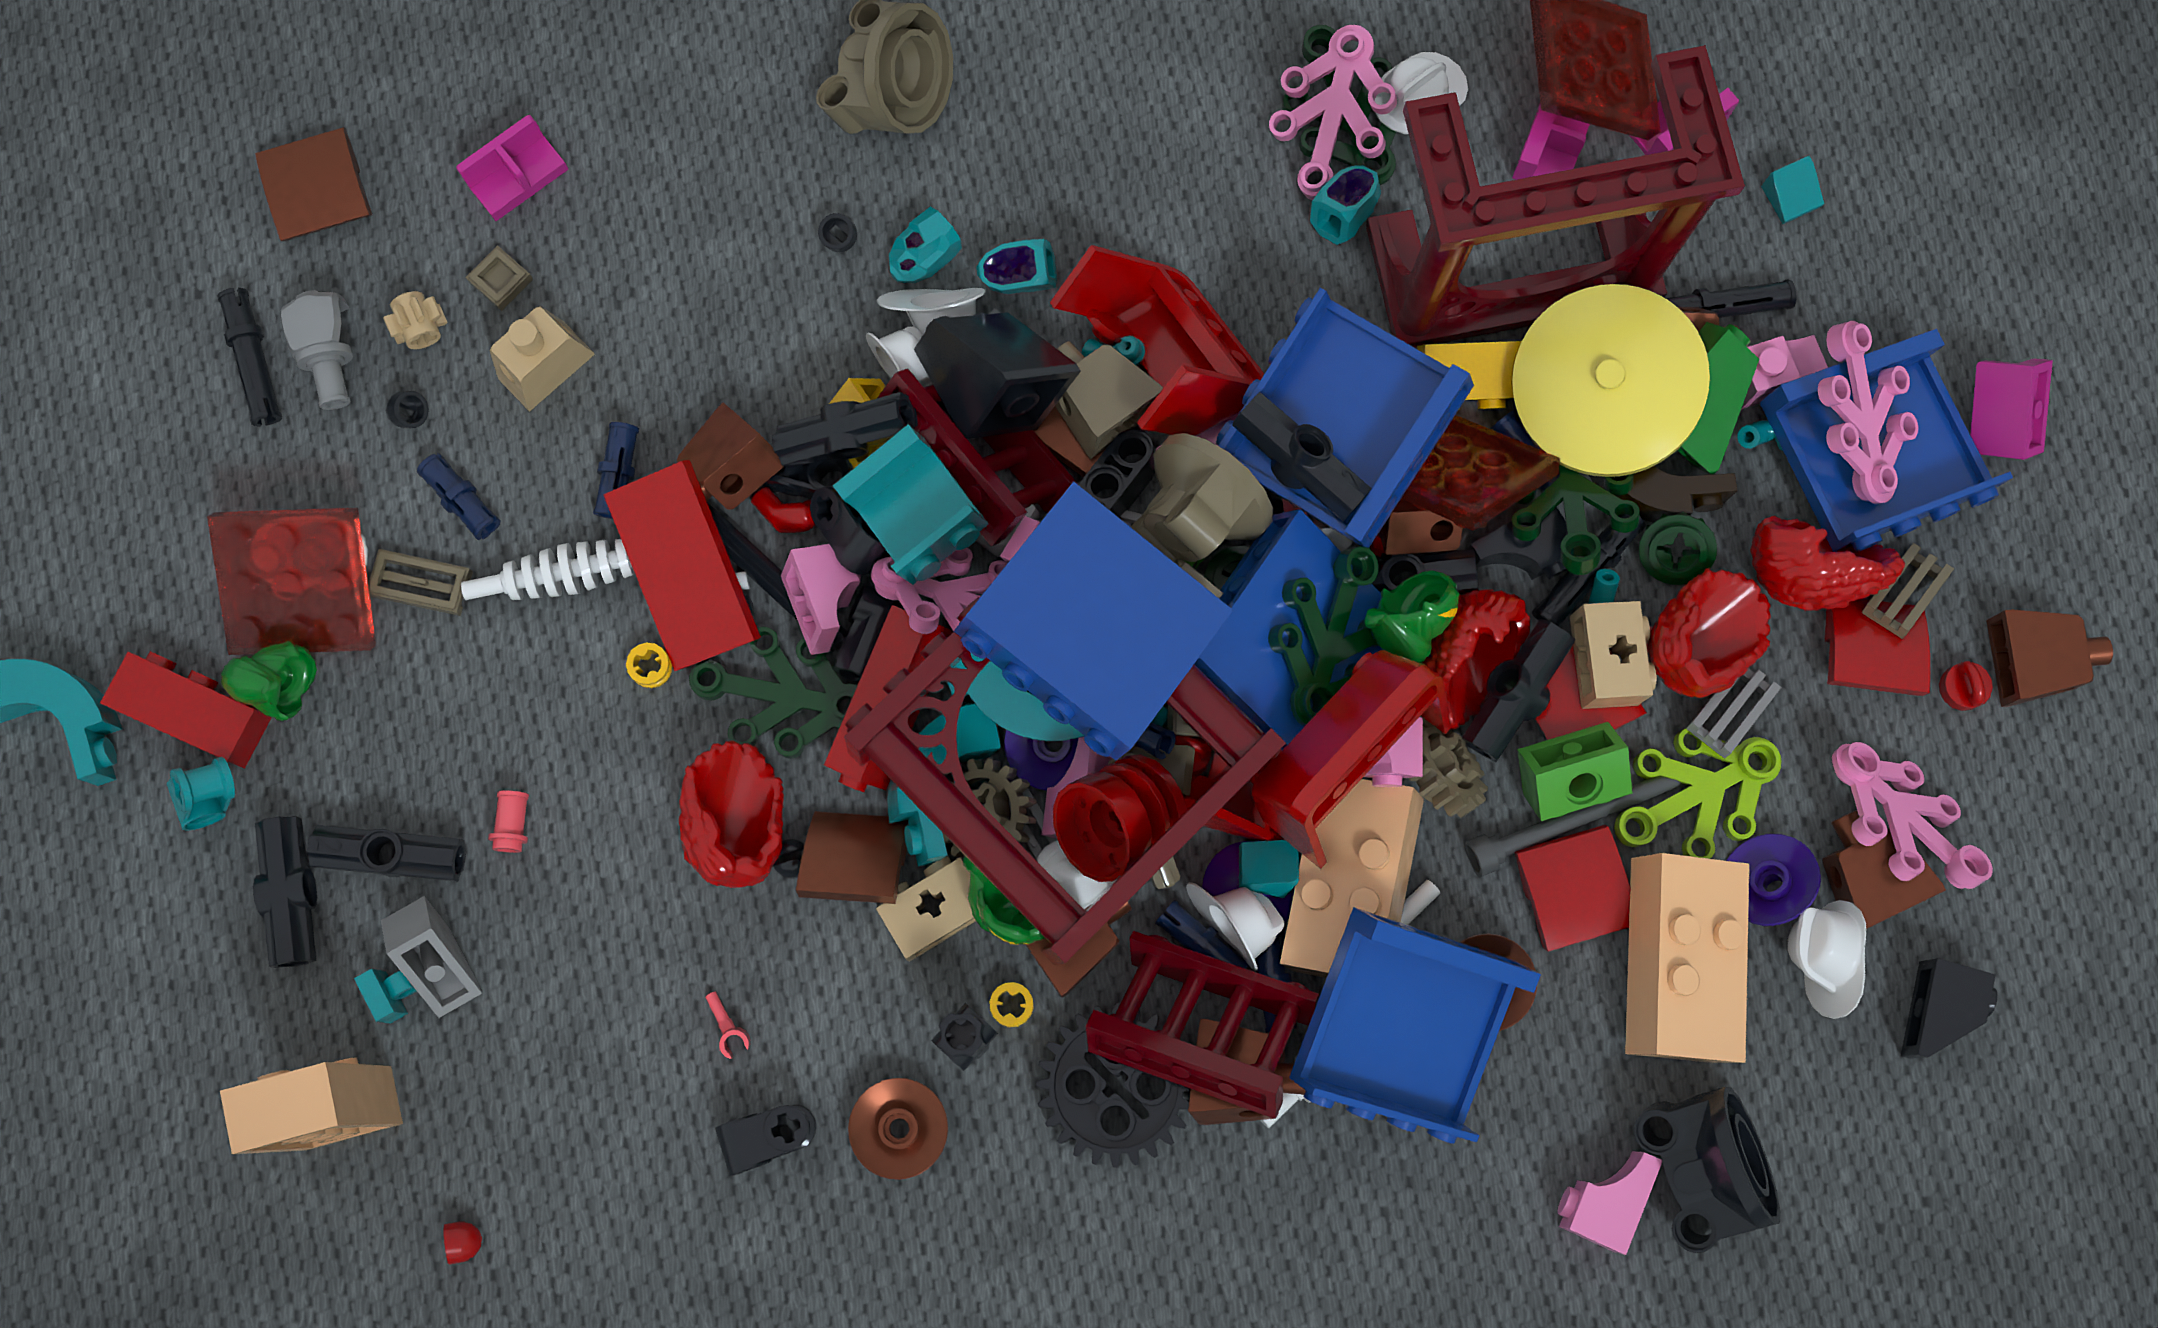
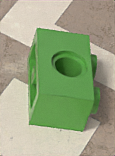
M1609 722L1517 749L1523 795L1541 821L1562 817L1570 812L1607 803L1613 799L1633 794L1628 746Z

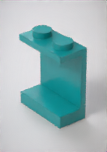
M909 424L833 485L841 498L860 513L895 563L891 567L895 573L912 585L917 581H924L932 577L940 569L943 560L956 550H963L972 545L978 539L979 531L988 525V522L925 438Z

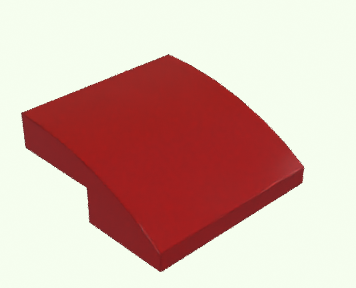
M1858 599L1850 601L1849 606L1846 608L1826 609L1825 642H1830L1827 684L1924 696L1930 693V643L1925 610L1904 639H1901L1861 613L1870 600ZM1882 601L1877 609L1886 613L1892 603ZM1904 604L1894 617V620L1902 624L1915 605Z
M1572 646L1547 684L1550 691V701L1546 709L1535 719L1546 739L1549 740L1605 722H1609L1614 730H1617L1647 714L1642 703L1638 706L1581 709L1574 647Z
M1605 824L1515 852L1525 896L1531 901L1540 941L1546 951L1549 952L1629 928L1631 889L1609 826Z

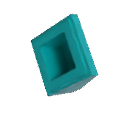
M1810 156L1772 172L1761 186L1782 224L1824 205L1816 169Z
M1286 840L1242 842L1239 845V888L1246 887L1254 892L1284 898L1297 885L1299 881L1298 850Z

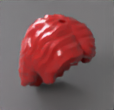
M1775 515L1762 520L1757 525L1750 548L1753 558L1752 565L1756 570L1757 579L1762 587L1774 600L1804 611H1818L1822 608H1846L1849 606L1850 601L1863 599L1871 594H1878L1880 590L1889 589V585L1895 583L1897 577L1901 575L1905 568V561L1893 548L1884 549L1882 545L1876 544L1855 553L1852 546L1833 552L1826 539L1827 530L1823 528L1816 529L1815 526L1798 519L1784 520Z
M1706 568L1702 574L1697 575L1683 586L1676 598L1668 602L1664 610L1659 614L1658 620L1652 626L1648 642L1650 662L1654 664L1656 675L1659 676L1666 687L1678 694L1698 698L1722 692L1731 688L1737 678L1744 675L1749 667L1755 664L1770 646V640L1766 637L1770 634L1768 621L1771 618L1769 611L1771 604L1767 596L1760 593L1761 588L1752 578L1747 579L1741 572L1732 573L1722 569L1713 572Z
M1484 589L1473 590L1465 595H1460L1455 617L1442 634L1432 639L1431 653L1421 662L1443 678L1451 729H1457L1460 725H1465L1471 715L1475 716L1479 713L1480 705L1490 695L1486 688L1490 673L1500 663L1513 660L1530 633V616L1526 613V603L1515 594L1507 593L1504 590Z
M726 741L723 745L713 743L710 750L697 755L694 762L685 768L686 774L683 777L679 799L681 810L679 816L680 839L684 851V860L706 882L712 885L730 888L753 886L764 881L769 875L782 849V827L784 824L782 816L784 808L783 781L780 777L774 775L773 766L766 763L765 756L759 752L756 746H752L749 743L740 745V743L735 741Z

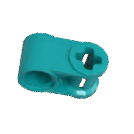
M223 757L214 758L210 765L183 771L180 767L172 769L170 771V779L166 783L182 830L186 831L201 829L222 820L226 816L231 800L235 798V786L231 770Z

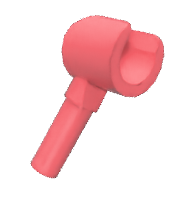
M716 991L708 994L705 998L723 1034L719 1042L720 1051L725 1057L732 1059L733 1054L726 1044L727 1037L731 1035L740 1036L748 1050L751 1041L749 1034L746 1030L735 1027Z

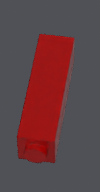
M891 606L824 763V766L841 773L838 782L861 792H865L867 785L883 790L887 789L891 779L873 761L869 760L861 767L848 754L844 736L848 733V727L845 724L865 704L868 703L874 709L888 695L883 690V687L900 670L906 668L911 673L925 660L920 652L932 639L941 632L948 638L954 631L938 624L937 629L932 633H918L910 627L907 612L896 606ZM920 709L914 711L908 718V725L911 729L914 726Z

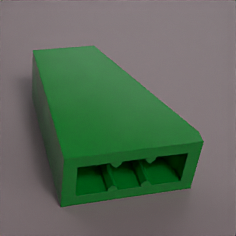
M1706 322L1698 333L1704 343L1709 362V392L1698 424L1677 452L1694 467L1712 475L1720 468L1759 358L1747 348L1751 340L1740 329L1732 324H1728L1724 328Z

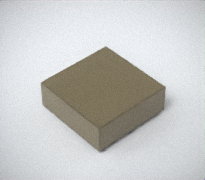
M498 245L465 277L473 287L501 311L533 280L530 273Z

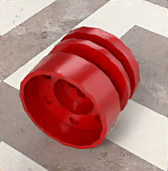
M1141 754L1129 755L1119 759L1114 764L1105 766L1099 772L1090 773L1069 783L1059 791L1053 805V827L1061 849L1069 862L1084 876L1097 882H1113L1187 808L1182 792L1170 772L1154 759Z

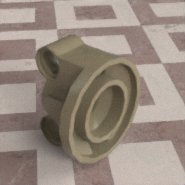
M859 0L853 6L849 15V23L855 32L848 36L841 46L838 58V73L827 78L819 87L816 95L817 104L844 132L849 134L858 133L866 129L904 134L922 133L937 121L948 101L953 81V51L948 30L938 13L924 3Z
M1186 433L1169 435L1153 454L1154 470L1161 490L1150 502L1141 517L1132 524L1131 528L1173 562L1177 559L1196 562L1212 553L1224 539L1237 541L1256 540L1272 523L1273 507L1265 489L1251 471L1228 451L1204 438Z

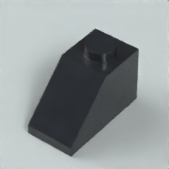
M1939 958L1919 961L1901 1056L1909 1059L1928 1058L1987 1023V1018L1993 1013L1997 1003V990L1993 988L1996 974Z

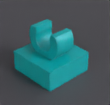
M371 968L354 978L376 1022L391 1024L408 1014L401 999L417 991L401 971L389 976L386 971Z

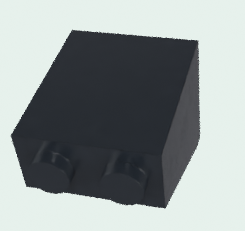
M1008 312L994 314L977 313L972 316L951 318L942 316L933 319L927 325L925 333L914 348L953 422L966 439L1037 430L1081 372L1074 361Z

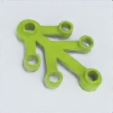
M1686 728L1679 731L1674 737L1673 744L1678 754L1683 757H1693L1702 753L1730 763V765L1717 772H1712L1666 758L1656 749H1646L1636 755L1633 761V768L1639 777L1649 779L1662 776L1689 785V787L1649 809L1632 807L1621 812L1614 824L1617 838L1629 847L1645 845L1655 838L1659 825L1700 803L1693 834L1683 841L1682 853L1684 856L1699 857L1693 853L1692 843L1694 840H1700L1705 845L1706 851L1699 858L1711 859L1715 853L1713 837L1725 789L1741 781L1735 812L1729 814L1724 819L1723 831L1728 838L1734 841L1748 839L1756 830L1754 814L1761 786L1775 779L1781 769V755L1777 747L1767 739L1761 737L1748 738L1737 745L1732 753L1724 759ZM1685 734H1690L1696 739L1697 747L1695 750H1690L1684 745L1683 738ZM1750 754H1756L1761 758L1762 767L1760 770H1755L1749 765L1748 758ZM1645 756H1650L1656 761L1657 766L1654 772H1649L1643 767L1642 763ZM1736 817L1743 819L1746 823L1747 828L1744 834H1739L1733 829V820ZM1628 820H1634L1639 824L1640 833L1637 837L1628 834L1626 830Z

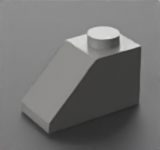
M425 896L381 920L386 954L438 1018L482 994V990L450 928Z

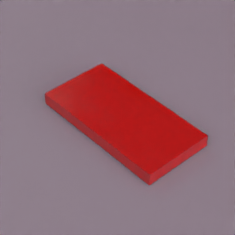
M690 459L680 461L603 494L674 671L761 638Z

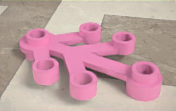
M1347 25L1340 28L1331 37L1327 53L1304 68L1290 67L1281 76V85L1285 93L1289 97L1300 98L1308 92L1310 84L1335 70L1330 87L1291 112L1287 110L1275 112L1269 120V128L1273 136L1279 141H1289L1296 136L1300 128L1323 114L1311 162L1306 163L1300 169L1297 177L1299 188L1310 200H1313L1320 189L1334 176L1329 165L1343 116L1355 134L1356 145L1364 157H1378L1385 149V139L1382 132L1378 128L1371 126L1350 92L1354 73L1357 74L1368 90V101L1374 112L1378 114L1390 113L1397 105V95L1390 84L1382 81L1370 60L1374 53V41L1371 34L1365 28L1358 25ZM1353 40L1359 43L1355 51L1351 53L1343 51V46L1348 41ZM1295 76L1303 78V82L1298 88L1288 87L1291 78ZM1387 92L1391 95L1390 100L1386 104L1379 105L1375 103V98L1379 93ZM1280 121H1291V126L1287 131H1276L1277 124ZM1369 136H1375L1379 139L1378 144L1372 149L1363 147L1364 140ZM1319 171L1323 173V178L1319 183L1309 184L1307 182L1308 176L1312 172Z
M1849 321L1832 326L1827 333L1826 341L1830 355L1838 362H1847L1854 403L1850 399L1851 390L1849 382L1842 375L1822 379L1818 384V396L1825 406L1831 407L1845 422L1833 425L1828 429L1826 435L1828 447L1833 453L1840 454L1854 469L1852 483L1857 496L1863 501L1881 504L1888 502L1894 495L1898 484V477L1893 466L1903 442L1916 438L1918 422L1910 412L1891 415L1886 423L1887 435L1882 446H1880L1879 433L1894 396L1908 391L1910 378L1908 372L1902 366L1881 370L1878 375V387L1872 399L1864 353L1870 349L1872 344L1871 332L1866 325L1859 324L1856 321ZM1859 438L1861 439L1862 449L1858 447Z
M965 548L953 552L941 562L940 569L932 577L945 574L954 576L966 575L970 571L973 558L971 550ZM886 557L874 564L871 578L879 595L886 599L900 601L909 616V625L914 631L928 634L937 629L940 611L954 631L960 623L957 619L960 613L978 597L980 598V596L975 594L984 593L1007 563L1002 560L994 561L990 564L988 573L944 582L928 578L924 581H917L912 585L895 573L891 567L895 563L891 557ZM919 594L932 598L937 605L928 601H922Z
M1862 742L1844 744L1834 751L1832 763L1835 773L1843 783L1851 787L1859 818L1852 823V833L1857 841L1865 846H1873L1886 837L1888 832L1884 820L1878 816L1875 797L1883 805L1895 845L1896 853L1889 858V867L1898 879L1910 881L1925 869L1924 860L1917 852L1912 833L1946 864L1944 873L1947 880L1953 886L1960 889H1973L1992 876V864L1981 849L1973 845H1966L1957 850L1921 816H1927L1934 825L1945 828L1960 818L1961 810L1957 802L1948 795L1943 794L1938 797L1911 794V792L1924 783V774L1915 763L1903 761L1900 764L1880 761L1877 753L1870 746ZM1884 781H1891V783H1892V785L1894 786V788L1897 789L1898 791H1894V790H1893L1887 783H1885Z

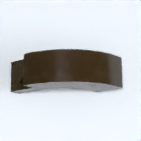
M1653 466L1634 473L1631 491L1625 495L1615 496L1621 500H1630L1636 503L1640 510L1639 516L1645 521L1654 523L1659 520L1663 513L1670 516L1684 511L1690 516L1693 513L1692 506H1694V511L1696 512L1718 510L1723 507V503L1737 492L1735 473L1676 476L1663 472ZM1588 475L1593 483L1605 489L1604 477ZM1615 477V478H1613V480H1615V481H1623V480H1625V479L1622 478V477Z

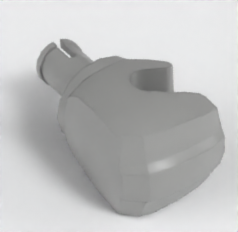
M312 290L297 295L294 300L281 308L282 329L288 349L295 359L296 366L301 370L313 372L319 397V407L324 410L339 409L351 403L341 367L352 360L353 353L348 344L339 342L342 324L340 312L350 308L346 300L336 292Z

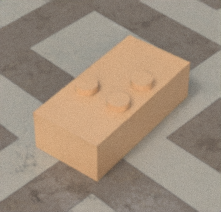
M1361 779L1315 829L1327 863L1320 869L1303 854L1301 855L1299 881L1294 890L1280 959L1281 965L1295 972L1327 978L1353 907L1401 922L1424 798L1414 787L1404 785L1402 787L1372 786V780Z
M1667 853L1631 858L1625 1054L1711 1063H1746L1749 864Z
M357 1057L335 1062H323L294 1071L283 1070L257 1077V1081L220 1090L232 1154L309 1150L403 1124L391 1066L358 1064Z

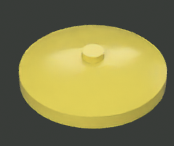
M1608 284L1588 287L1573 292L1552 304L1534 321L1525 334L1516 354L1512 383L1515 407L1519 419L1530 439L1544 454L1558 464L1582 474L1615 477L1634 474L1653 467L1667 459L1683 445L1694 431L1703 413L1709 392L1710 373L1704 343L1691 320L1677 306L1664 297L1640 287Z

